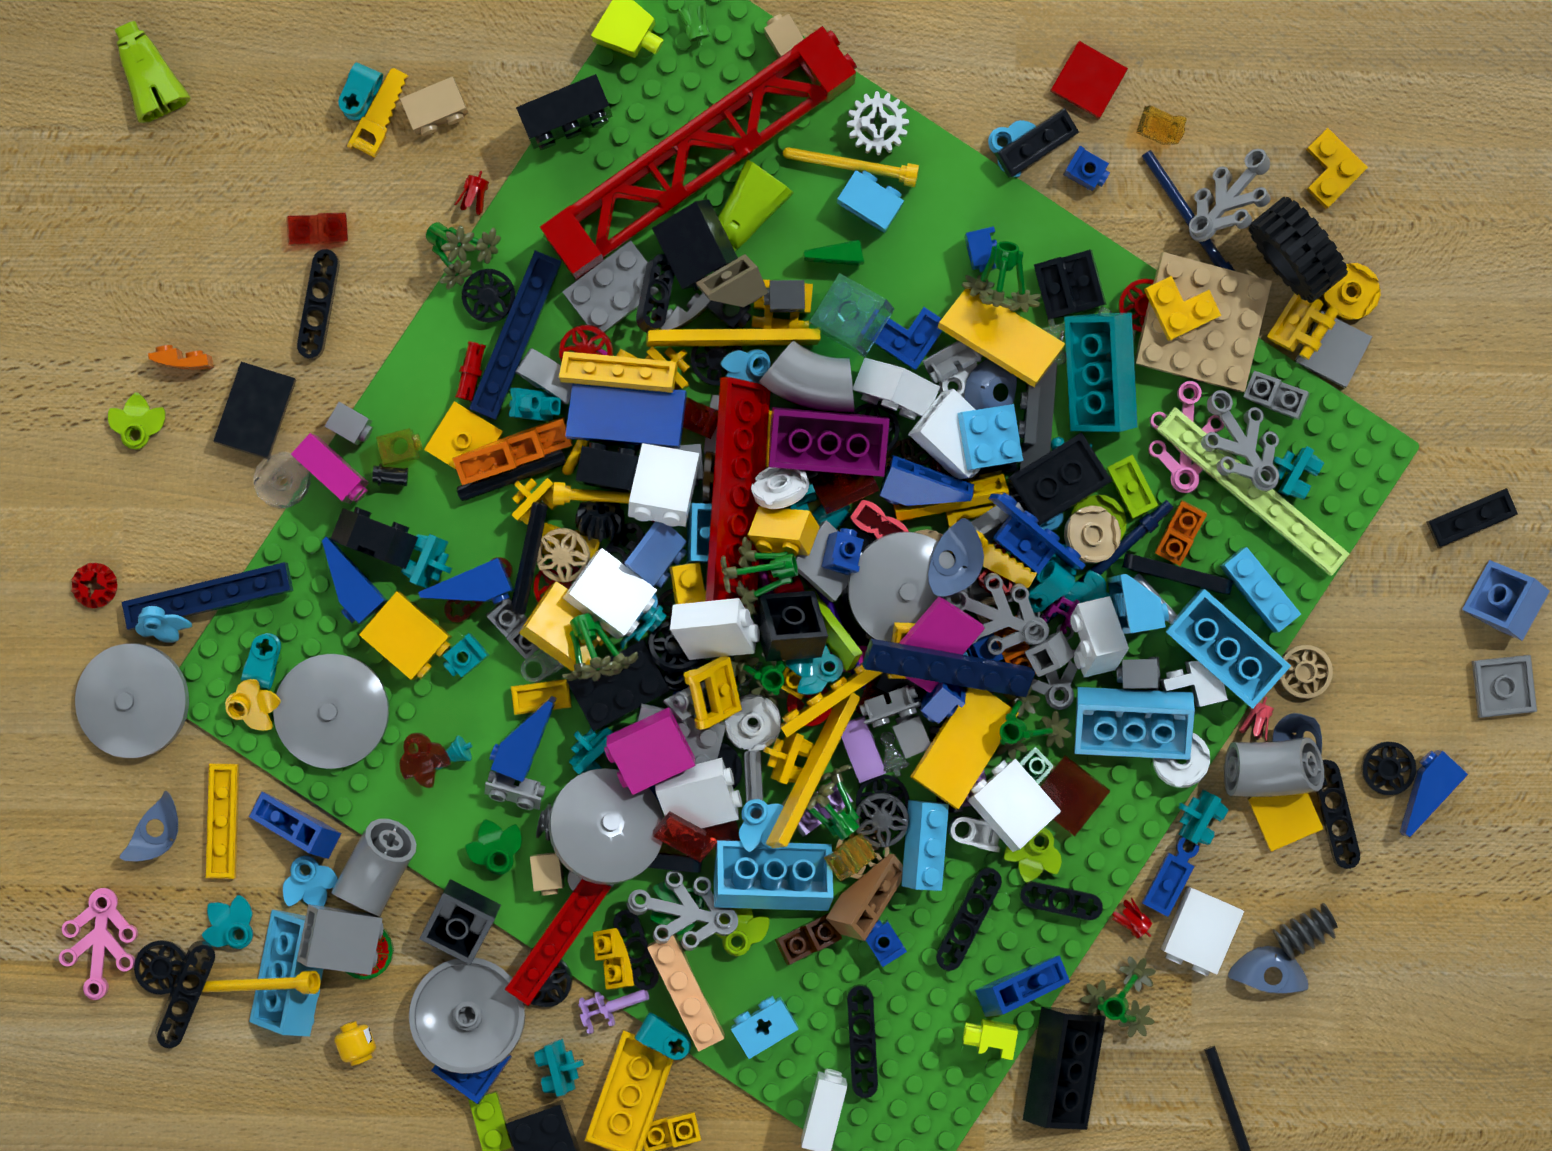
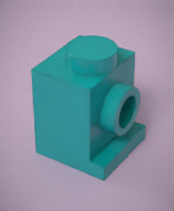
M468 633L443 655L447 660L443 665L452 676L459 674L462 678L490 655L472 633ZM460 652H466L468 655V660L465 663H461L458 660Z

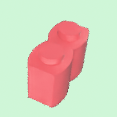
M862 500L850 517L851 522L856 528L865 533L873 534L876 540L891 533L909 532L902 522L892 517H886L881 508L870 501Z

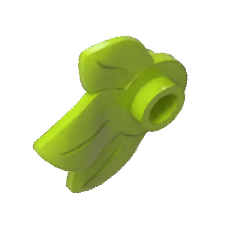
M136 392L127 400L123 410L109 408L108 422L111 429L120 434L121 440L126 447L141 449L148 443L151 435L158 433L162 429L166 413L163 407L150 410L145 398ZM138 430L140 438L134 441L131 438V434L133 431Z
M1046 828L1041 829L1021 849L1012 852L1007 846L1004 852L1005 860L1019 861V871L1025 882L1036 879L1044 869L1052 874H1057L1062 863L1059 851L1053 846L1054 837ZM1036 836L1044 837L1045 842L1042 846L1034 844Z
M731 908L738 916L737 928L733 933L726 936L715 934L723 939V947L728 954L741 956L750 949L751 944L762 941L769 929V918L763 916L753 918L752 909ZM719 917V921L722 924L729 923V919L727 917ZM735 936L741 937L743 941L738 947L733 946L731 943L732 938Z

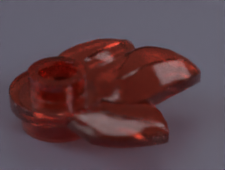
M412 733L406 737L404 741L405 753L400 759L402 776L405 780L414 776L415 780L423 787L433 788L435 768L451 765L446 750L441 744L431 742L422 733ZM414 743L418 746V752L415 749Z

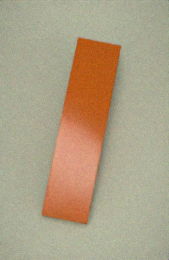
M564 417L453 457L452 459L461 484L465 485L514 469L518 465L542 458L545 454L572 446V439L565 437L567 424Z

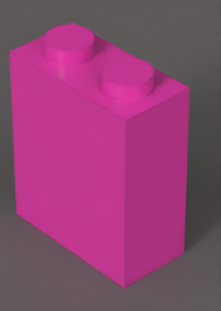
M309 433L291 453L298 462L341 501L349 504L353 501L358 503L368 492L365 487L369 482L318 436Z
M670 707L607 736V747L604 748L606 756L611 764L616 763L620 770L617 772L619 781L623 788H629L632 795L695 766V756Z

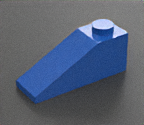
M893 455L881 484L880 497H883L891 504H902L905 506L966 502L972 500L974 484Z
M325 537L322 543L339 603L344 607L341 612L351 623L357 621L358 624H363L388 600L336 543L330 540L331 538Z
M496 558L418 592L420 598L479 602H489L492 600L495 605L509 599L508 593L514 591L501 559Z
M551 696L506 736L500 745H494L489 760L494 761L491 770L521 782L525 780L557 700L556 697Z
M1430 751L1420 761L1422 766L1417 770L1400 828V833L1403 836L1411 837L1468 775L1444 751Z
M261 792L249 815L251 819L307 853L329 859L342 834L324 822L265 792Z
M1058 955L997 979L976 989L975 992L985 1017L1004 1015L1069 983L1070 980L1061 957Z

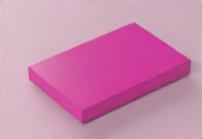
M938 596L900 641V644L963 655L985 628L982 623L941 596ZM906 677L929 693L939 683Z

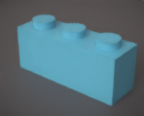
M1247 547L1241 548L1220 565V568L1233 581V584L1273 633L1280 632L1301 615L1299 610Z
M908 800L907 813L909 823L905 835L901 886L915 890L942 891L949 804Z

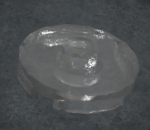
M285 451L278 452L279 454L273 456L271 455L269 460L263 459L256 467L253 476V484L255 485L258 497L268 506L278 509L288 508L299 503L307 494L311 484L310 472L291 453ZM287 478V482L284 485H280L281 479Z

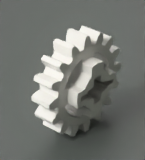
M876 91L873 99L864 94V103L857 100L854 102L857 111L849 110L848 115L854 120L848 121L847 127L854 128L849 133L850 139L858 138L856 142L857 148L864 144L866 146L865 153L868 154L874 148L876 149V154L880 155L882 148L891 153V144L901 145L902 142L899 136L906 137L907 131L902 127L909 125V120L902 119L907 110L906 108H897L900 104L899 99L892 103L889 93L883 99L880 98L879 92ZM872 106V111L869 115L860 118L863 111ZM883 106L890 109L894 115H888L883 110ZM877 112L880 122L884 123L881 126L879 135L877 134L875 124H870L874 123ZM896 129L889 139L884 140V135L888 131ZM861 131H867L873 137V141L866 138Z

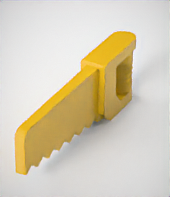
M395 68L390 69L365 117L361 118L347 145L348 148H356L373 158L377 156L387 138L386 126L390 124L389 118L393 116L392 110L396 109L395 103L399 101L398 95L403 92L401 87L406 84L404 80L409 77L407 74ZM363 130L375 136L376 142L374 145L360 138Z
M977 531L984 553L983 567L1016 584H1023L1026 588H1029L1037 572H1031V569L1024 567L1023 563H1017L1016 558H1010L1008 553L1002 552V549H996L994 544H988L984 534Z

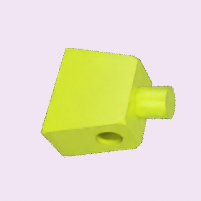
M612 0L591 34L592 41L596 44L636 58L642 47L656 55L664 42V39L652 33L656 24L655 19L634 0Z

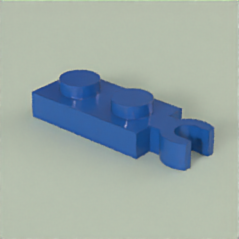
M1183 837L1179 838L1176 843V855L1167 853L1142 901V904L1169 917L1195 867L1188 863V860L1196 856L1199 851V846L1194 844L1191 851L1185 852L1183 844L1186 839Z

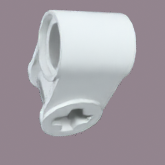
M956 816L950 820L948 832L954 840L980 849L1000 852V847L998 846L1000 837L984 819ZM962 821L967 822L969 825L968 833L963 837H958L955 833L956 825Z

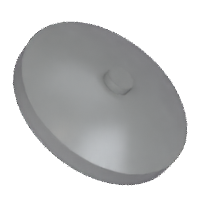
M896 532L878 538L861 552L858 566H860L859 572L849 575L848 600L855 619L870 636L877 640L891 642L894 622L916 623L937 599L938 596L932 592L929 585L928 571L931 557L938 541L920 533ZM945 550L939 556V563L943 568L948 569L954 565L955 558L949 550ZM959 594L951 596V602L955 603L960 600Z
M144 644L116 645L99 653L82 672L75 694L76 714L85 735L104 752L122 758L149 756L167 747L183 728L189 709L187 683L177 664L159 649Z
M323 654L306 659L296 665L285 676L277 690L276 695L280 698L281 703L273 710L276 731L285 747L295 757L309 765L335 769L355 764L371 754L381 742L386 732L389 721V701L384 685L370 667L355 658L340 654Z
M616 769L590 770L572 779L557 795L549 816V836L557 857L573 874L597 884H618L638 876L654 861L660 851L664 838V817L660 804L653 792L647 788L632 795L628 787L623 788L617 776V772L620 770Z
M457 958L444 962L431 970L417 986L409 1010V1024L412 1037L422 1054L436 1066L457 1074L481 1073L503 1062L517 1046L525 1024L524 1003L505 990L512 979L510 975L496 964L479 958H474L471 965Z

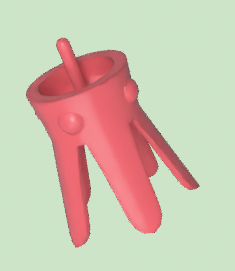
M1264 697L1263 703H1258L1253 709L1250 707V713L1239 729L1240 733L1246 732L1256 717L1253 734L1257 739H1260L1266 723L1265 741H1267L1269 718L1273 715L1274 708L1265 705L1267 697Z

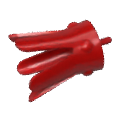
M482 171L479 172L478 177L468 175V178H466L464 190L454 204L457 205L464 195L460 206L461 210H466L467 207H470L477 194L476 214L480 215L483 213L485 191L488 190L489 181L481 178Z
M1131 898L1132 904L1128 900H1124L1126 908L1123 909V914L1125 917L1118 912H1113L1114 918L1112 920L1129 929L1136 939H1139L1144 934L1151 937L1147 932L1152 926L1151 920L1144 913H1141L1133 898Z

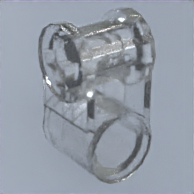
M540 649L522 663L521 674L525 680L531 683H538L553 673L562 670L565 666ZM531 662H538L542 666V673L537 678H530L526 673L527 665Z

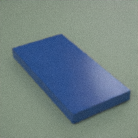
M572 383L565 437L575 440L642 445L644 443L680 449L687 392L686 390H673V393Z

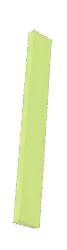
M1176 407L1170 411L1156 428V431L1329 576H1332L1350 555L1275 490L1261 491L1253 485L1250 478L1234 473L1228 476L1221 475L1217 471L1216 465L1223 457L1229 456L1235 462H1241L1229 452L1219 449L1209 452L1203 449L1201 439L1207 433ZM1208 438V442L1214 446L1213 440ZM1223 462L1224 467L1229 470V465Z

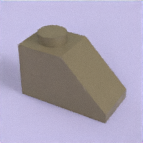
M746 254L696 282L697 287L709 300L740 307L754 303L768 293L758 267Z

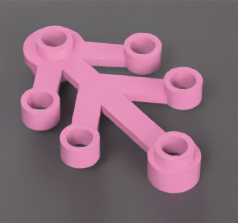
M1187 381L1180 385L1177 396L1180 402H1182V413L1194 422V403L1200 399L1202 391L1196 382ZM1187 388L1193 391L1191 399L1185 398L1183 394ZM1156 412L1151 415L1149 422L1152 428L1156 429L1158 427L1154 423V417L1159 415L1164 420L1166 418L1165 413ZM1212 415L1208 418L1202 430L1207 434L1209 432H1219L1225 425L1218 415ZM1213 418H1217L1221 423L1218 429H1214L1211 426ZM1156 440L1150 443L1148 452L1152 457L1158 458L1171 472L1170 482L1172 487L1180 493L1193 491L1199 484V473L1203 469L1196 463L1192 464V460L1177 447L1176 449L1180 452V464L1166 451L1164 442ZM1154 444L1161 445V454H1155L1152 451ZM1181 474H1187L1189 476L1188 484H1182L1180 482L1179 478Z
M108 888L95 890L89 897V907L74 920L66 921L62 925L63 935L72 938L80 933L83 925L96 916L95 928L72 948L63 950L59 955V961L63 966H72L78 961V957L93 945L90 978L86 980L83 986L84 994L92 1000L104 997L109 990L108 982L103 978L105 947L115 957L116 966L119 970L129 971L135 964L134 956L126 953L107 930L109 918L120 930L119 938L121 941L130 943L138 936L137 928L130 925L116 909L118 898ZM100 897H103L107 900V906L105 908H102L98 905V900ZM70 923L76 927L74 934H70L67 931V926ZM127 928L133 932L131 939H127L124 936V931ZM66 952H70L73 955V961L70 963L64 959ZM123 957H127L130 960V966L127 968L121 964ZM92 983L99 986L97 994L92 993L90 990Z

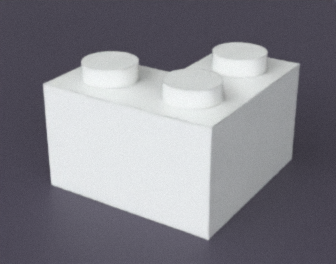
M864 358L853 386L854 391L862 394L861 400L873 405H877L878 401H881L882 406L897 411L899 408L900 415L915 420L916 416L922 417L935 401L940 386L905 368Z
M1111 597L1077 604L1071 615L1072 628L1075 632H1078L1081 640L1074 652L1076 667L1081 669L1083 677L1116 670L1129 647Z

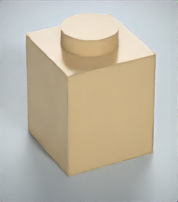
M779 14L766 22L768 26L764 28V34L778 58L804 39L790 14L783 17Z
M556 853L530 856L534 891H541L542 896L558 894V889L564 887L562 862Z

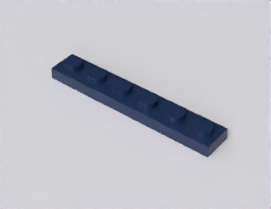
M536 250L534 251L472 400L470 410L497 420L515 378V371L522 361L562 261Z
M283 562L123 601L122 607L127 630H135L139 614L143 608L148 606L162 608L165 611V615H179L184 618L292 592L293 586L288 563Z
M870 638L862 662L866 670L1020 697H1027L1035 675L1033 667L872 638Z

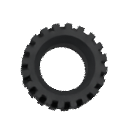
M1282 197L1251 222L1248 230L1252 234V240L1257 244L1256 248L1264 255V260L1272 266L1276 275H1279L1287 287L1290 286L1296 295L1299 294L1301 299L1312 303L1348 274L1346 270L1347 265L1342 261L1344 258L1336 250L1337 246L1328 238V233L1318 225L1319 222L1314 217L1311 218L1304 207L1300 208L1299 203L1295 200L1292 201L1289 197Z

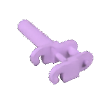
M639 990L611 1000L607 1004L604 1003V996L600 992H596L595 997L585 1000L583 997L580 998L578 1006L583 1012L580 1014L583 1025L588 1027L587 1033L592 1034L594 1031L590 1020L591 1016L599 1013L604 1014L605 1019L609 1018V1026H614L615 1019L612 1012L648 1000V991ZM597 1003L599 1009L590 1012L588 1006Z

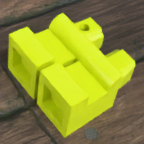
M982 1019L981 1025L966 1022L963 1044L977 1046L978 1054L986 1052L988 1047L1000 1049L1001 1058L1013 1060L1018 1030L1014 1024Z

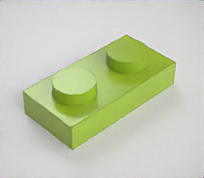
M1133 454L1106 468L1131 519L1159 506Z
M498 1092L487 1093L479 1104L469 1099L482 1150L502 1151L512 1148L513 1145L506 1126Z

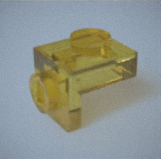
M1145 106L1136 133L1162 145H1177L1185 133L1184 126L1187 118L1170 115L1153 106Z

